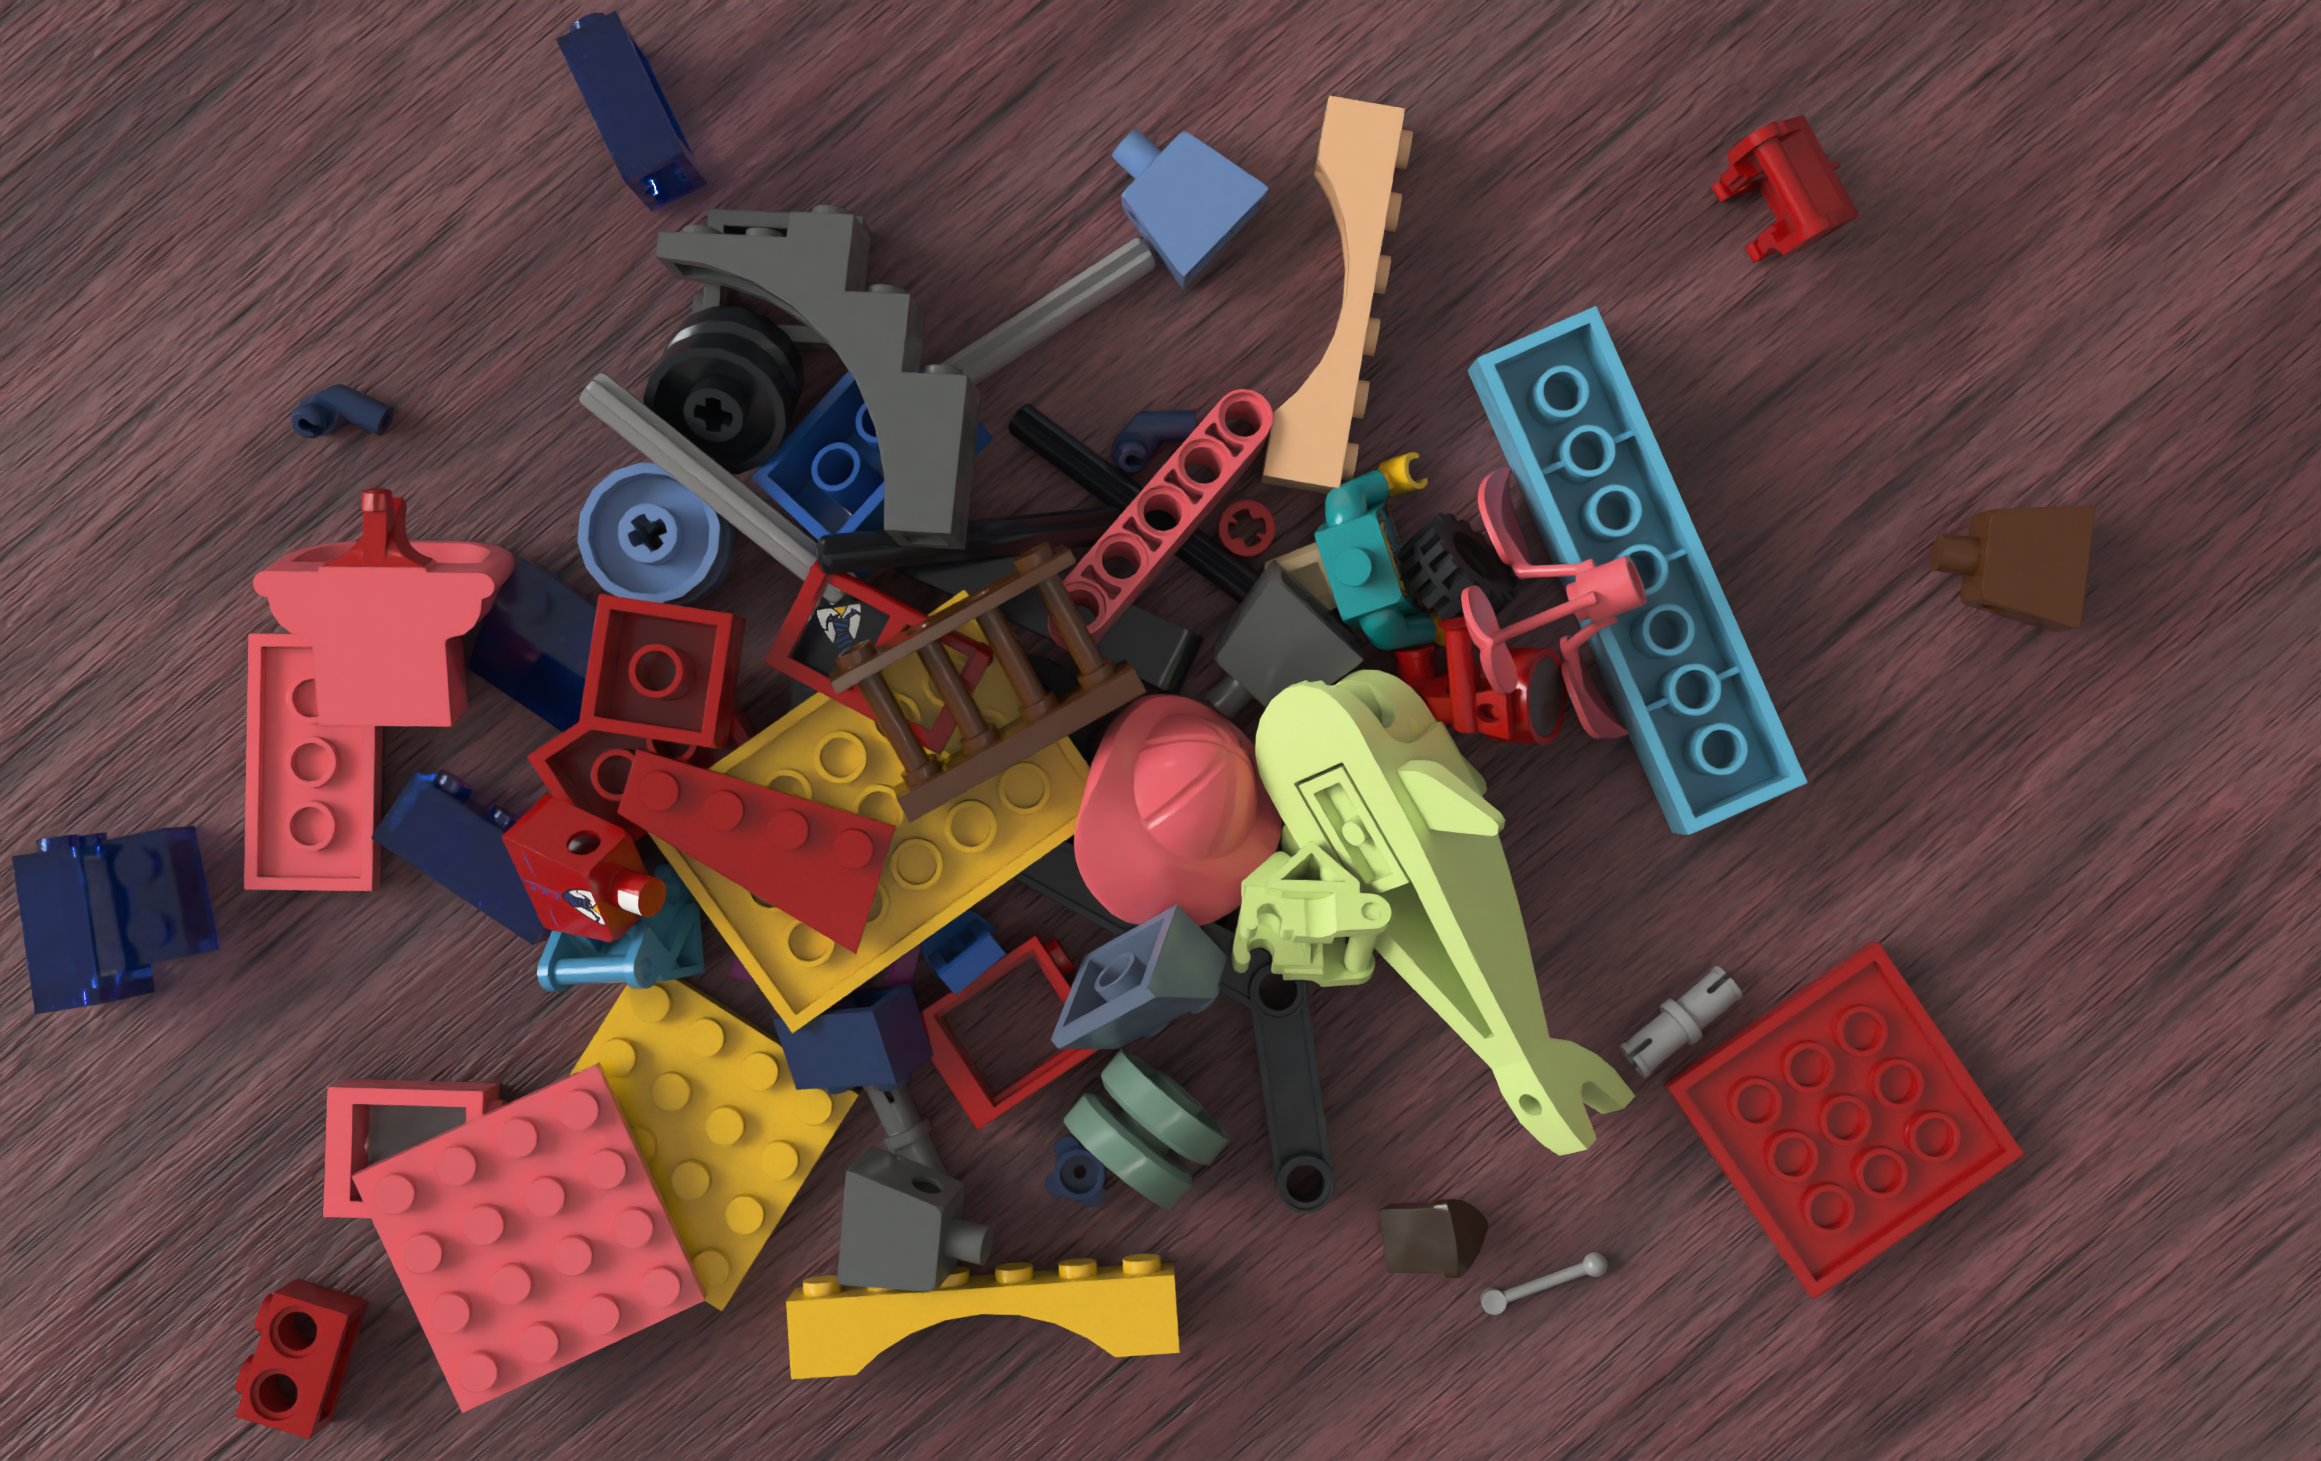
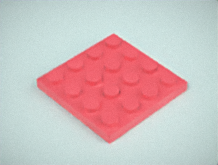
M600 1062L366 1167L352 1176L462 1413L701 1303L706 1299L707 1293Z

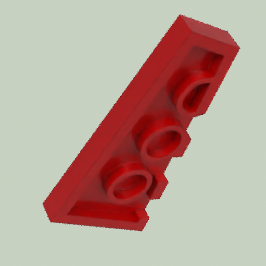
M641 748L636 749L617 814L857 954L896 827V825Z

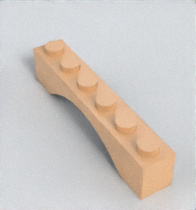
M1329 95L1314 175L1330 202L1341 236L1345 268L1342 309L1334 337L1322 361L1302 387L1273 414V424L1269 432L1261 483L1328 494L1333 488H1340L1341 480L1349 481L1354 477L1359 444L1348 442L1352 418L1363 419L1370 381L1359 380L1362 356L1374 357L1380 329V319L1369 317L1373 293L1385 294L1391 265V256L1380 254L1384 230L1396 231L1402 201V194L1391 192L1395 168L1404 170L1407 168L1413 131L1402 129L1405 108Z

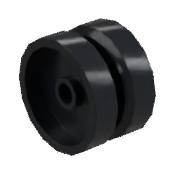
M712 306L689 315L672 333L664 348L663 355L657 361L649 376L643 401L646 406L727 471L738 475L762 466L779 449L805 383L802 358L789 335L768 317L742 307Z

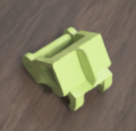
M1312 840L1293 857L1282 851L1275 852L1242 881V904L1231 953L1232 966L1236 972L1244 973L1248 970L1251 958L1250 950L1264 948L1272 956L1271 972L1283 974V980H1310L1318 983L1320 987L1359 985L1371 978L1375 968V958L1372 953L1378 934L1382 933L1389 925L1392 914L1391 907L1379 895L1360 893V881ZM1345 937H1350L1348 944H1345Z

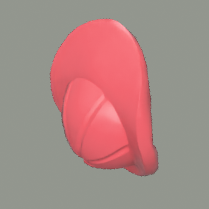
M1174 694L1147 695L1130 703L1115 717L1108 726L1095 754L1086 780L1075 827V860L1083 881L1092 895L1112 915L1119 919L1141 925L1178 904L1198 926H1203L1226 916L1242 904L1241 883L1276 852L1281 838L1282 818L1260 778L1255 757V746L1236 725L1216 710L1192 698Z

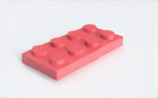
M248 634L244 890H380L383 726H319L312 642L310 638L301 635Z

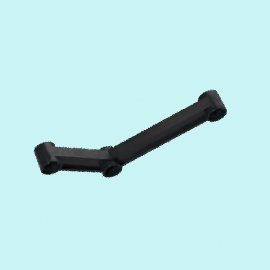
M1068 840L1059 844L1013 877L1118 936L1139 926L1112 915L1092 895L1079 872L1075 860L1074 844ZM1217 922L1199 926L1227 955L1219 982V992L1249 1007L1251 1011L1274 1180L1280 1199L1289 1209L1298 1213L1311 1214L1319 1211L1330 1202L1334 1194L1335 1180L1333 1177L1307 984L1305 980H1293L1295 989L1288 1002L1275 1006L1265 1003L1259 996V987L1262 980L1272 973V956L1270 952L1264 948L1250 950L1251 958L1248 970L1244 973H1238L1233 969L1231 962V953L1236 933ZM1305 1164L1318 1168L1321 1172V1181L1312 1192L1298 1194L1290 1190L1286 1185L1287 1177L1295 1167Z

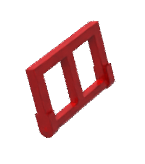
M817 559L811 565L810 572L799 591V595L763 663L878 723L857 684L854 685L853 689L847 688L836 694L830 684L829 677L791 658L829 584L890 615L875 647L903 632L906 625L912 627L930 616L848 573L828 575L821 572ZM953 630L940 637V640L943 644L969 657L960 676L972 696L987 667L993 663L994 652L989 645L983 642L979 643ZM944 704L931 730L908 719L922 746L942 755L957 726L946 704Z

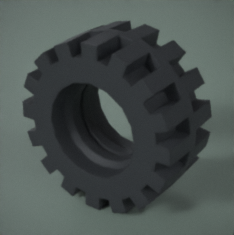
M1442 512L1427 522L1400 549L1401 552L1398 554V560L1403 563L1400 567L1403 575L1411 579L1408 584L1412 590L1422 595L1424 598L1422 602L1429 609L1433 607L1441 620L1464 617L1461 594L1465 588L1473 585L1480 587L1485 593L1495 616H1497L1514 600L1518 593L1514 589L1517 586L1515 578L1508 574L1511 572L1510 567L1500 560L1494 545L1489 546L1485 542L1486 537L1478 530L1476 532L1471 530L1470 524L1465 520L1461 519L1458 522L1455 515L1450 513L1444 515Z

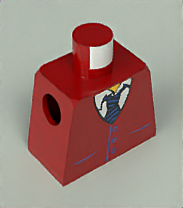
M545 794L502 836L503 842L544 928L613 942L620 939L641 916L652 917L664 905L666 885L663 880L647 875L632 837L623 828L558 798Z

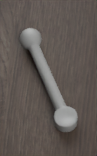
M1591 1252L1585 1256L1582 1263L1502 1291L1496 1287L1487 1288L1481 1294V1305L1488 1314L1498 1315L1505 1310L1507 1303L1587 1274L1591 1277L1602 1276L1608 1268L1607 1259L1601 1253Z

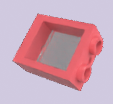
M347 1079L327 1087L323 1217L371 1218L352 1176L366 1167L507 1104L506 1100H500V1083Z

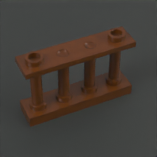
M1049 542L1034 546L1013 560L1017 568L1013 572L876 647L868 639L848 648L835 658L839 667L829 672L830 684L834 691L838 694L857 684L905 769L901 773L903 782L894 786L897 801L910 823L1147 692L1135 669L1125 659L1114 664L1111 658L1104 659L1058 575V572L1077 563L1071 550L1062 544L1053 550ZM1033 586L1081 671L1076 677L1079 685L1057 697L1052 690L1045 691L999 607L1000 604ZM973 619L977 621L1022 703L1018 708L1021 717L997 729L995 723H986L940 640V637ZM915 651L964 736L959 741L963 749L941 761H938L936 755H927L880 670Z

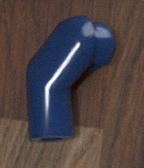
M337 384L300 401L298 407L291 415V423L299 435L309 439L327 435L351 423L381 436L387 431L392 422L394 408L346 385Z
M1196 410L1141 411L1135 414L1113 441L1111 455L1117 468L1127 474L1139 473L1145 469L1150 459L1164 442H1184L1196 429Z

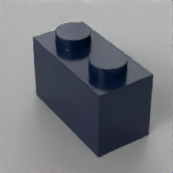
M910 984L855 989L794 1033L790 1031L780 1015L773 1019L796 1090L824 1088L827 1094H839L856 1086L874 1085L875 1090L878 1092L890 1091L910 1082L912 1079L911 1072L933 1056Z

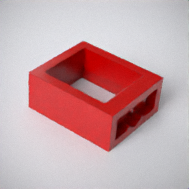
M1038 931L1008 951L957 995L950 990L919 1011L933 1053L930 1059L977 1130L1099 1050L1061 1049L994 1093L943 1016L1030 957L1034 958L1065 1005L1073 985L1068 974L1074 971L1076 967L1056 937L1046 943Z

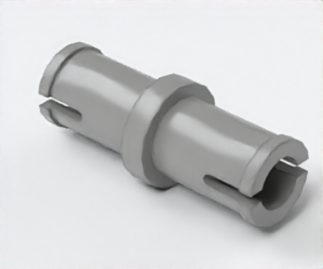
M1719 966L1712 968L1708 975L1676 1001L1668 998L1659 1006L1661 1013L1628 1041L1619 1045L1621 1053L1632 1066L1636 1063L1637 1067L1635 1069L1642 1077L1647 1078L1651 1071L1685 1043L1692 1046L1703 1038L1701 1032L1703 1028L1736 1001L1739 1002L1744 997L1740 988L1731 977L1725 981L1726 972Z

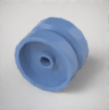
M640 462L613 471L592 489L580 512L577 542L586 569L604 590L618 597L688 607L702 602L721 586L734 561L736 533L730 522L657 464ZM666 528L667 533L659 536L664 544L657 550L653 547L652 537L657 530Z

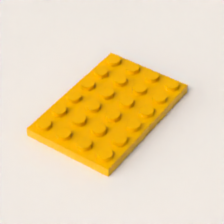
M965 590L961 591L928 616L931 617L969 595ZM975 619L955 629L979 643L983 642L989 645ZM943 644L960 674L969 657ZM915 651L884 668L882 675L906 718L931 730L945 703ZM994 654L993 663L987 667L972 698L986 723H995L997 729L1021 717L1018 708L1022 703ZM820 692L811 696L709 768L711 770L896 825L857 954L650 832L648 834L787 1027L794 1033L1074 835L1090 767L1070 738L1066 736L910 823L897 801L894 786L903 782L901 773L905 769L879 723ZM956 726L942 755L925 747L923 748L928 756L936 755L938 761H941L963 749L959 741L964 736L958 726Z

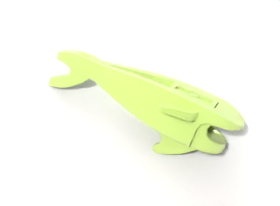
M1363 669L1352 672L1335 685H1326L1322 680L1313 682L1304 680L1290 685L1274 697L1260 718L1255 743V757L1260 778L1285 823L1281 832V851L1293 857L1312 840L1360 881V893L1376 894L1383 897L1389 903L1392 914L1388 927L1378 934L1374 948L1493 1070L1503 1097L1519 1122L1542 1145L1559 1156L1588 1150L1597 1140V1137L1583 1103L1605 1114L1625 1109L1635 1095L1616 1070L1597 1054L1572 1041L1549 1037L1519 902L1498 834L1504 829L1505 819L1501 812L1483 798L1482 795L1487 791L1484 778L1461 755L1443 722H1437L1425 702L1411 686L1394 675L1380 670Z

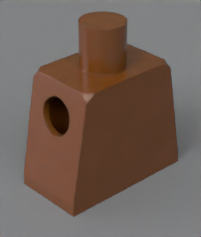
M2062 506L1995 509L1972 515L1969 522L1968 536L1939 533L1936 536L1931 553V567L1933 571L1963 575L1960 599L1964 605L2048 631L2059 632L2079 629L2082 624L2096 507Z

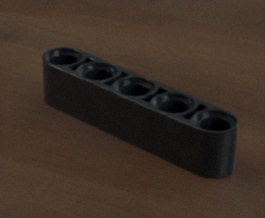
M1020 554L895 567L894 570L952 597L963 590L968 595H971L1016 570L1017 568L1013 560ZM1058 572V575L1063 582L1067 575ZM1034 586L999 605L1008 622L1055 642L1051 638L1047 627L1049 613ZM1075 604L1086 626H1089L1096 620L1094 613L1083 604ZM1131 604L1096 645L1103 658H1111L1114 664L1125 659L1135 669L1142 682L1169 694L1179 695L1204 638Z

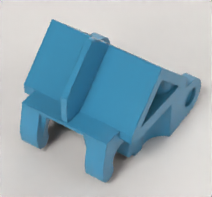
M659 864L655 868V877L663 880L666 885V899L661 910L652 917L641 916L620 939L607 942L552 930L538 964L537 975L541 987L548 992H561L573 984L627 983L633 989H646L652 987L656 981H668L705 973L700 909L695 903H692L695 897L671 864Z

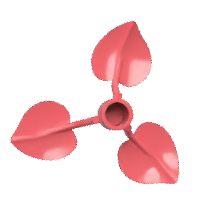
M1504 467L1487 475L1480 484L1478 505L1485 528L1502 562L1506 565H1511L1520 580L1540 577L1576 576V582L1566 586L1568 602L1502 629L1499 628L1493 608L1480 587L1473 585L1462 591L1461 600L1466 626L1473 643L1480 649L1481 665L1492 689L1499 695H1506L1513 692L1517 686L1518 674L1506 646V640L1574 613L1580 622L1587 619L1592 620L1574 636L1566 635L1560 639V648L1564 658L1561 671L1578 719L1588 735L1595 739L1619 738L1629 734L1630 732L1619 723L1601 697L1587 670L1579 647L1601 629L1618 623L1617 615L1646 605L1645 589L1635 564L1628 555H1625L1597 567L1593 559L1579 564L1532 565V560L1511 500V467Z

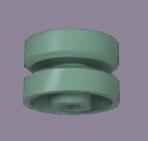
M1121 1048L1101 1072V1079L1105 1089L1121 1107L1104 1096L1084 1093L1065 1116L1063 1122L1088 1151L1125 1183L1148 1200L1164 1209L1173 1211L1192 1188L1193 1180L1190 1170L1171 1149L1191 1162L1210 1165L1228 1144L1230 1136L1203 1109V1106L1175 1080L1164 1072L1156 1070L1131 1051Z

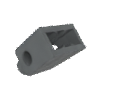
M1274 559L1266 567L1215 641L1214 659L1227 673L1207 692V696L1217 710L1232 720L1255 698L1267 708L1274 697L1292 684H1297L1304 680L1309 682L1322 680L1326 685H1331L1357 667L1364 660L1362 641Z
M871 1146L846 1170L837 1283L846 1286L924 1292L937 1290L956 1268L958 1260L984 1265L987 1262L993 1245L994 1229L992 1226L962 1220L965 1187L960 1180L884 1149Z

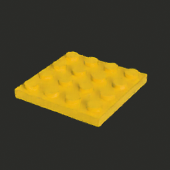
M683 978L656 981L652 987L646 989H633L627 984L570 1075L598 1062L601 1063L707 1293L705 1301L723 1311L862 1091L853 1088L839 1094H827L824 1088L796 1090L781 1042L778 1038Z

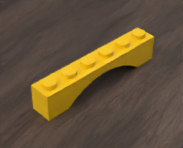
M1135 1254L1122 1258L1123 1265L1097 1267L1096 1259L1075 1258L1059 1262V1270L1033 1271V1264L1015 1262L996 1266L995 1274L969 1276V1268L956 1267L937 1290L930 1292L846 1286L838 1284V1276L835 1275L807 1278L803 1280V1287L795 1288L786 1301L791 1379L856 1375L879 1353L913 1332L945 1320L980 1314L1020 1315L1055 1323L1088 1338L1114 1357L1180 1353L1174 1262L1161 1263V1256L1157 1254Z

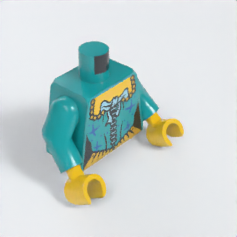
M1416 452L1384 460L1380 463L1378 470H1372L1342 483L1340 488H1333L1325 500L1326 520L1314 533L1343 622L1362 634H1366L1371 644L1382 650L1430 644L1433 641L1439 646L1446 647L1445 630L1437 624L1441 621L1437 611L1430 613V615L1423 612L1417 592H1414L1408 584L1411 579L1402 573L1400 567L1403 563L1398 560V554L1401 552L1402 546L1386 500L1388 495L1391 497L1423 489L1427 485V478L1414 481L1409 474L1410 460L1419 457V454Z

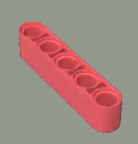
M1239 389L1231 391L1224 396L1063 580V584L1074 604H1083L1094 613L1096 620L1086 627L1096 644L1105 636L1260 455L1273 424L1271 406L1261 394L1253 390ZM1234 418L1244 419L1254 427L1256 433L1248 437L1237 436L1227 428L1225 422ZM1193 464H1203L1215 473L1216 480L1206 484L1197 483L1186 474L1185 468ZM1163 510L1175 519L1177 526L1167 531L1156 530L1145 521L1144 515L1149 511ZM1115 556L1124 557L1135 566L1137 573L1125 579L1115 578L1107 573L1103 567V562ZM1049 615L1047 627L1051 638L1058 646L1069 651Z

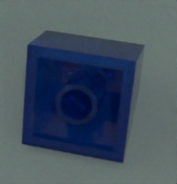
M522 558L497 594L489 613L484 616L467 668L563 733L577 724L580 719L598 602L544 565Z

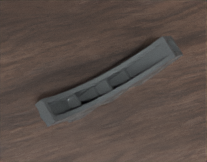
M832 205L815 206L812 212L790 211L787 237L779 231L759 227L747 229L745 235L722 234L715 228L703 225H687L683 227V232L659 231L656 257L677 279L726 286L768 301L811 327L837 352L856 380L876 429L885 477L884 530L900 546L965 550L981 394L969 376L963 375V371L956 367L933 364L925 366L923 373H919L925 314L911 294H907L900 287L888 284H873L867 287V292H864L870 236L856 216L844 208Z

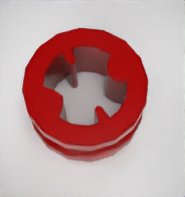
M1239 500L1229 505L1222 513L1218 525V537L1222 546L1240 559H1251L1263 554L1271 545L1275 534V520L1270 510L1262 503L1253 500ZM1240 513H1247L1251 521H1262L1265 534H1256V539L1259 541L1258 544L1246 547L1242 538L1231 539L1228 525L1234 527L1237 525V520L1233 518Z

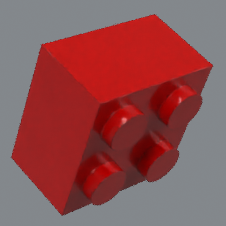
M599 594L578 728L709 748L727 749L747 619L730 613Z

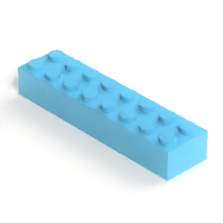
M1597 306L1478 357L1467 371L1553 565L1579 564L1593 559L1597 567L1628 555L1638 570L1646 593V605L1617 615L1618 623L1601 629L1587 642L1626 730L1630 732L1628 734L1671 832L1681 835L1693 834L1808 783ZM1576 576L1559 577L1566 595V586L1576 582ZM1587 619L1582 622L1578 620L1581 629L1592 622V620Z

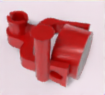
M1464 617L1444 619L1437 623L1445 630L1448 672H1435V646L1432 643L1393 650L1396 659V677L1411 686L1425 702L1437 722L1442 721L1445 724H1451L1455 731L1461 733H1484L1494 743L1544 746L1551 744L1558 735L1564 719L1567 688L1561 671L1563 663L1560 659V654L1552 648L1507 646L1516 666L1518 679L1515 690L1506 695H1499L1492 689L1481 663L1474 664L1473 643Z

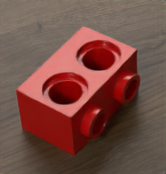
M295 1279L276 1290L273 1294H268L262 1302L255 1320V1331L261 1332L255 1354L250 1355L245 1360L236 1381L235 1391L242 1394L235 1417L306 1439H311L330 1424L369 1301L300 1279ZM298 1312L306 1313L314 1320L317 1327L315 1339L305 1336L299 1330L296 1322ZM278 1374H284L294 1381L298 1392L297 1399H290L280 1391L277 1383Z

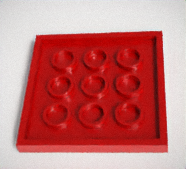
M1870 941L1663 1084L1801 1287L1813 1300L2024 1155L1880 943Z

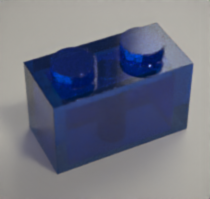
M195 826L161 828L101 841L126 968L220 950Z

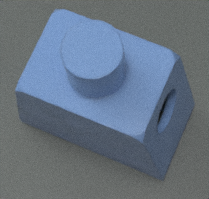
M1137 128L1122 140L1112 154V158L1135 179L1121 195L1123 210L1176 283L1183 289L1267 202L1269 188L1185 131L1178 134L1161 151Z

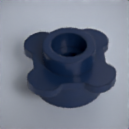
M1074 1136L1061 1137L1054 1145V1153L1057 1156L1054 1170L1045 1179L1047 1192L1054 1198L1065 1196L1072 1200L1082 1201L1088 1207L1100 1205L1106 1198V1189L1103 1184L1109 1169L1082 1144H1079ZM1081 1165L1085 1167L1086 1174L1083 1177H1078L1074 1174L1076 1166Z

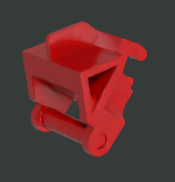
M1804 115L1783 120L1779 123L1774 121L1744 138L1727 153L1729 170L1720 176L1722 180L1711 186L1720 203L1733 196L1760 189L1777 221L1756 237L1757 240L1745 246L1753 264L1776 251H1780L1783 256L1795 249L1798 253L1859 217L1857 210L1835 170L1841 167L1838 161L1829 162Z

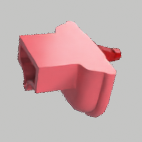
M372 488L362 491L363 535L358 541L321 544L291 552L255 575L253 579L254 590L259 595L268 598L271 612L283 628L292 634L308 637L312 642L319 726L451 727L468 709L463 635L495 607L501 595L502 585L514 573L515 557L511 552L498 545L481 542L408 540L406 535L407 505L403 498H393L390 489Z

